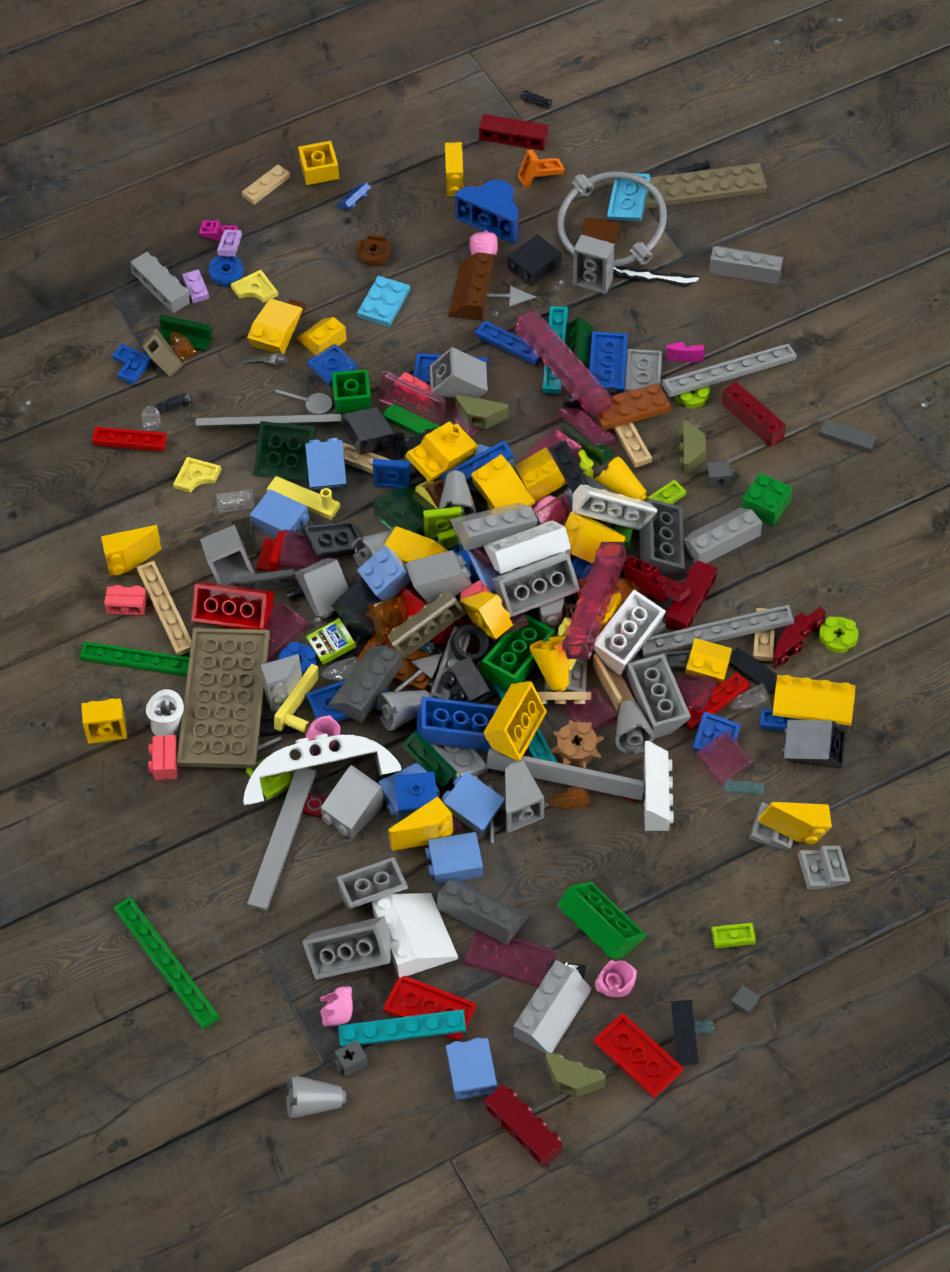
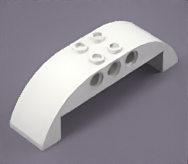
M328 734L316 736L315 740L308 741V738L296 740V744L284 747L263 760L248 781L244 792L243 805L246 806L264 801L259 779L262 777L375 753L379 776L399 772L402 769L396 758L386 748L365 737L356 735L328 737ZM330 742L338 744L339 749L337 752L329 749ZM311 746H316L319 749L318 756L310 754L309 748ZM293 750L298 751L300 759L292 760L289 753Z

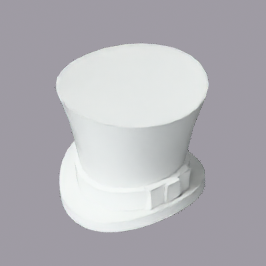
M169 689L161 690L151 697L146 706V714L151 720L152 732L156 736L163 737L165 735H175L176 737L180 735L184 712L183 701L175 691Z

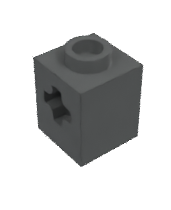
M729 461L707 463L706 477L708 488L730 487L731 479H734V469L730 468Z
M358 1040L335 1051L336 1059L333 1060L338 1072H343L345 1077L368 1066L367 1056Z

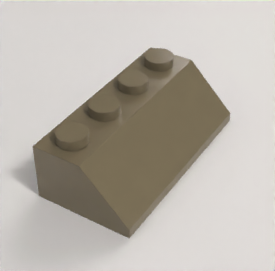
M448 590L441 593L432 603L426 604L416 615L410 616L401 626L393 628L387 636L398 652L402 653V657L405 659L467 613L452 592Z

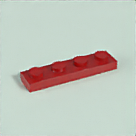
M95 426L92 444L96 446L164 452L167 433Z
M736 672L688 707L691 718L684 724L693 731L699 726L704 711L715 715L749 690L750 684Z

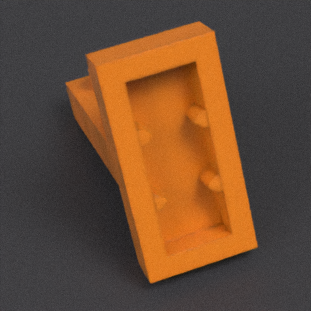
M527 150L517 176L524 187H530L534 177L563 175L565 168L559 158L538 159L533 150Z

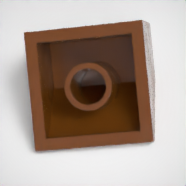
M587 217L584 218L582 235L617 244L621 222Z

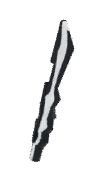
M613 266L614 275L619 278L625 277L629 280H646L650 283L660 280L684 288L699 280V276L674 272H671V275L658 273L657 270Z

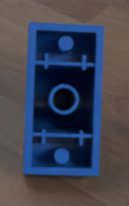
M491 180L483 184L481 188L471 186L460 189L455 194V219L484 232L494 233L498 238L515 244L518 239V209L514 204L513 187L503 180Z

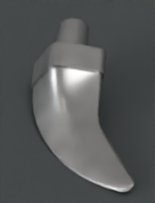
M274 352L251 357L242 363L263 361L273 365L287 364L288 358L284 357L283 353Z

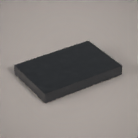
M353 521L303 526L301 530L315 559L355 554V548L352 549V543L361 537Z

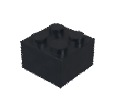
M470 657L451 666L441 677L444 688L449 690L454 701L475 703L489 691Z

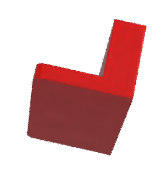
M278 531L276 540L264 539L257 563V570L265 572L279 571L287 545L286 532Z

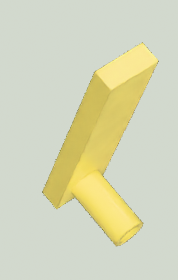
M275 476L267 488V492L271 489L307 506L308 511L329 520L333 519L340 508V502L332 500V492L328 488L322 489L320 494L277 476Z
M310 665L274 716V729L282 731L285 725L304 733L307 731L309 722L293 714L305 699L306 693H309L317 682L318 666Z

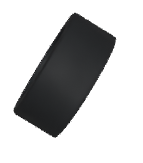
M472 624L460 627L450 640L451 652L455 658L462 661L470 657L473 663L484 656L489 645L488 636L484 630ZM469 633L477 638L480 644L477 653L468 654L461 649L459 645L461 635Z

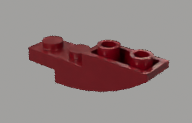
M630 555L618 562V567L634 584L662 602L668 598L680 602L690 595V587L660 575V568L651 563L644 562Z
M821 606L807 617L801 612L794 618V624L788 625L783 631L774 653L772 666L774 669L780 665H785L794 654H799L803 649L804 639L814 629L820 628L825 622L826 611Z

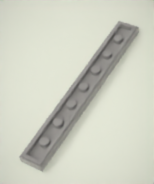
M788 343L662 380V386L669 397L794 361L797 355Z
M340 414L196 419L197 427L342 423V416Z
M785 605L651 636L641 649L643 657L648 658L660 655L662 652L691 648L694 638L713 643L794 624V619L790 606Z
M489 749L487 768L505 771V768L510 764L524 761L533 778L642 800L645 781L527 756H522L520 761H516L494 749Z
M303 768L296 770L247 903L250 908L268 911L301 819L303 807L315 780L316 770Z

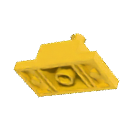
M449 421L425 435L421 444L408 451L405 457L431 482L472 458L478 445L458 424L453 425Z

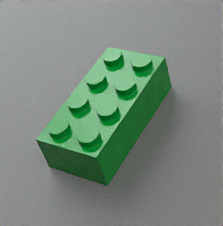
M523 613L484 658L480 675L508 691L511 684L523 682L537 666L530 652V646L540 640H543V642L549 641L550 637H555L556 630Z

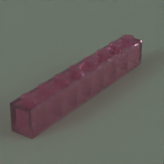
M535 309L516 317L515 329L517 333L524 337L527 345L534 349L535 354L543 359L547 367H550L554 376L562 381L566 389H569L573 398L581 403L584 411H588L593 417L611 408V395Z
M601 542L599 549L596 550V557L594 562L591 563V571L587 574L585 587H582L581 597L577 601L575 613L572 614L571 624L567 627L565 639L562 640V650L565 651L567 659H590L627 557L623 542Z

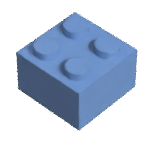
M386 545L357 570L374 594L386 603L411 582L405 564L396 552Z

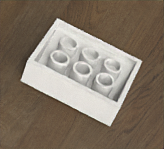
M431 893L390 894L372 901L374 917L384 916L391 934V959L399 978L458 959V955Z

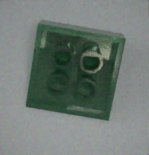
M261 421L253 475L273 478L277 476L282 479L308 481L305 444L309 443L310 440H317L318 430L311 426Z
M415 484L389 490L374 500V515L387 527L393 530L397 526L424 536L423 511L435 510L437 508L415 491Z

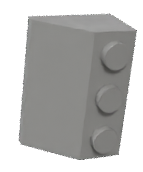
M298 654L261 665L265 697L272 715L277 713L302 678Z
M394 857L336 877L340 895L345 906L349 909L408 888Z

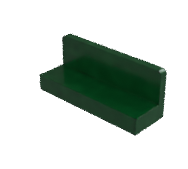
M162 314L159 318V332L168 344L202 352L207 351L213 338L211 325Z
M580 316L567 323L564 365L570 368L579 362L589 369L592 331L594 332V327Z
M567 420L563 421L562 435L581 450H585L586 454L599 465H602L614 456V451L576 420L572 423Z
M417 731L413 732L402 747L427 772H434L435 780L443 788L453 782L452 779L458 772Z

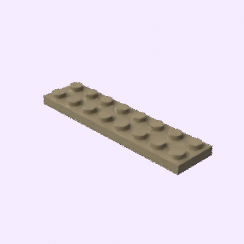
M760 163L650 178V183L658 189L666 206L767 192V184ZM648 190L644 209L659 207L655 197Z

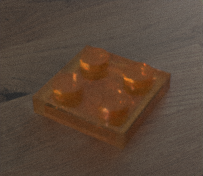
M402 595L369 605L378 642L389 640L387 635L391 633L392 629L401 626L408 619Z

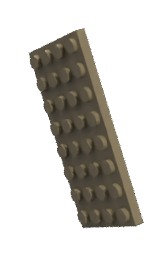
M193 628L177 766L256 768L264 698L261 665L266 664L268 660L270 630Z

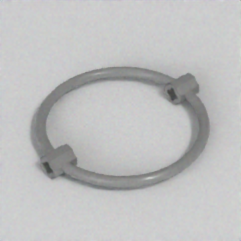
M606 172L588 179L584 174L577 175L572 181V185L575 188L566 196L558 214V233L565 248L574 256V247L569 242L564 227L565 214L574 197L578 193L581 196H588L594 189L593 183L614 178L627 179L643 185L653 194L659 206L660 221L655 235L646 246L643 242L634 244L630 250L632 255L614 260L613 266L626 265L636 260L640 265L650 262V259L653 257L650 251L660 240L667 220L666 205L658 189L648 180L627 172Z

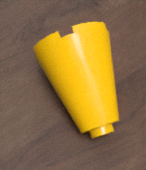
M619 456L608 464L609 467L606 471L603 470L596 480L616 494L640 499L641 501H645L647 498V491Z
M550 637L549 641L543 642V640H540L530 646V652L549 688L555 690V692L565 691L566 687L569 686V654L566 637Z

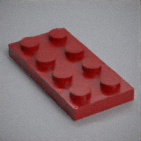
M403 976L398 977L383 1008V1012L396 1018L464 1010L467 1029L477 1004L410 977ZM465 1032L442 1036L455 1041H461Z
M624 1013L618 1016L593 1039V1044L653 1099L684 1071L680 1064Z

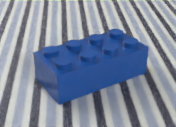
M422 696L417 709V732L429 744L489 751V749L493 748H491L483 732L498 706Z

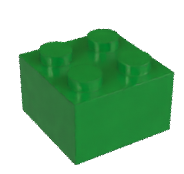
M368 369L332 372L336 414L372 408Z
M759 473L743 496L741 508L752 509L761 521L774 526L791 502L793 487L763 473Z

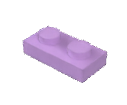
M224 230L217 249L219 256L230 257L236 255L242 238L241 230Z
M199 269L182 274L192 303L209 299V294Z

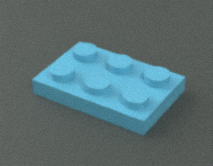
M632 173L650 182L649 174ZM615 178L607 214L608 220L642 221L648 189L637 182Z
M378 276L359 308L357 317L390 327L410 291V285Z

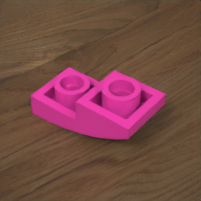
M202 221L199 235L211 240L221 241L225 229L238 230L237 225H220L219 221Z
M684 342L666 345V359L677 362L704 361L705 349L703 344L685 347Z

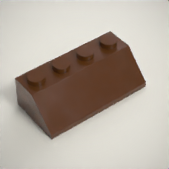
M477 252L461 261L448 317L483 321L495 270V254Z

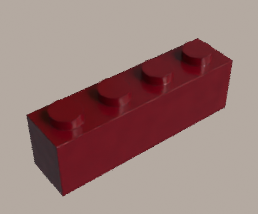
M483 114L479 125V140L544 151L549 137V125Z
M734 382L723 390L721 404L766 444L773 447L784 439L786 424L740 384Z
M696 560L694 566L689 567L688 577L686 580L683 579L681 583L691 588L690 595L680 602L672 599L671 608H667L664 614L667 628L677 631L691 627L717 579V567Z
M503 1084L484 1100V1109L542 1168L562 1152V1139L555 1132L552 1133L547 1128L545 1121L540 1117L537 1118L532 1113L533 1111L530 1106L518 1099L513 1089H508Z

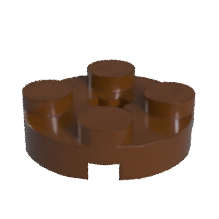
M369 235L367 239L363 240L362 238L359 240L356 251L360 263L383 266L386 263L385 261L389 259L391 245L385 237Z

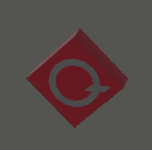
M308 794L303 807V814L322 818L321 806L327 798Z

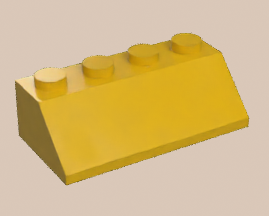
M777 675L772 715L803 720H833L837 724L851 726L855 685L846 682L836 683L828 680H813L807 677L797 678L789 675Z
M531 681L510 685L483 732L491 748L516 761L521 760L547 713Z

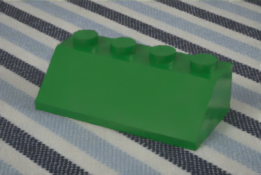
M591 881L569 886L557 904L562 913L570 917L576 923V926L584 931L593 943L602 948L606 956L613 960L627 955L647 936Z

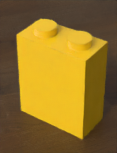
M462 142L445 143L447 197L455 196L463 188Z

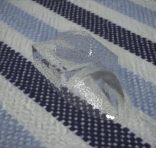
M148 405L142 411L143 430L154 431L161 429L160 413L152 405Z
M356 657L333 663L322 673V677L330 680H346L358 664Z
M762 683L740 694L730 707L732 709L752 707L755 710L770 703L771 700Z

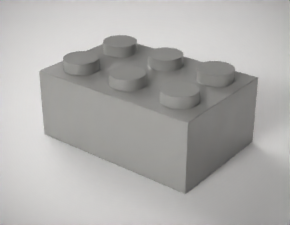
M581 235L574 248L573 285L606 294L613 280L614 244Z

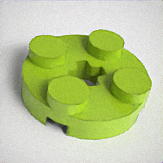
M706 386L693 390L695 391L694 394H691V392L674 396V399L678 404L686 405L687 408H699L709 399L710 388Z
M828 617L821 625L819 639L821 643L823 642L826 645L825 648L835 653L847 652L849 648H853L858 640L856 623L843 617ZM840 632V633H842L843 635H841L840 637H837V635L834 634V633Z

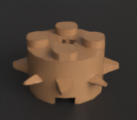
M569 720L568 725L562 727L560 731L553 732L557 738L558 746L553 748L551 753H559L563 764H571L572 766L586 769V765L593 758L600 759L602 757L597 751V744L604 740V738L596 736L591 722H573Z

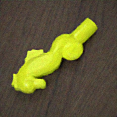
M580 450L578 452L581 459L580 468L585 471L583 472L584 474L593 479L594 471L590 467L594 465V462L587 457L585 450Z

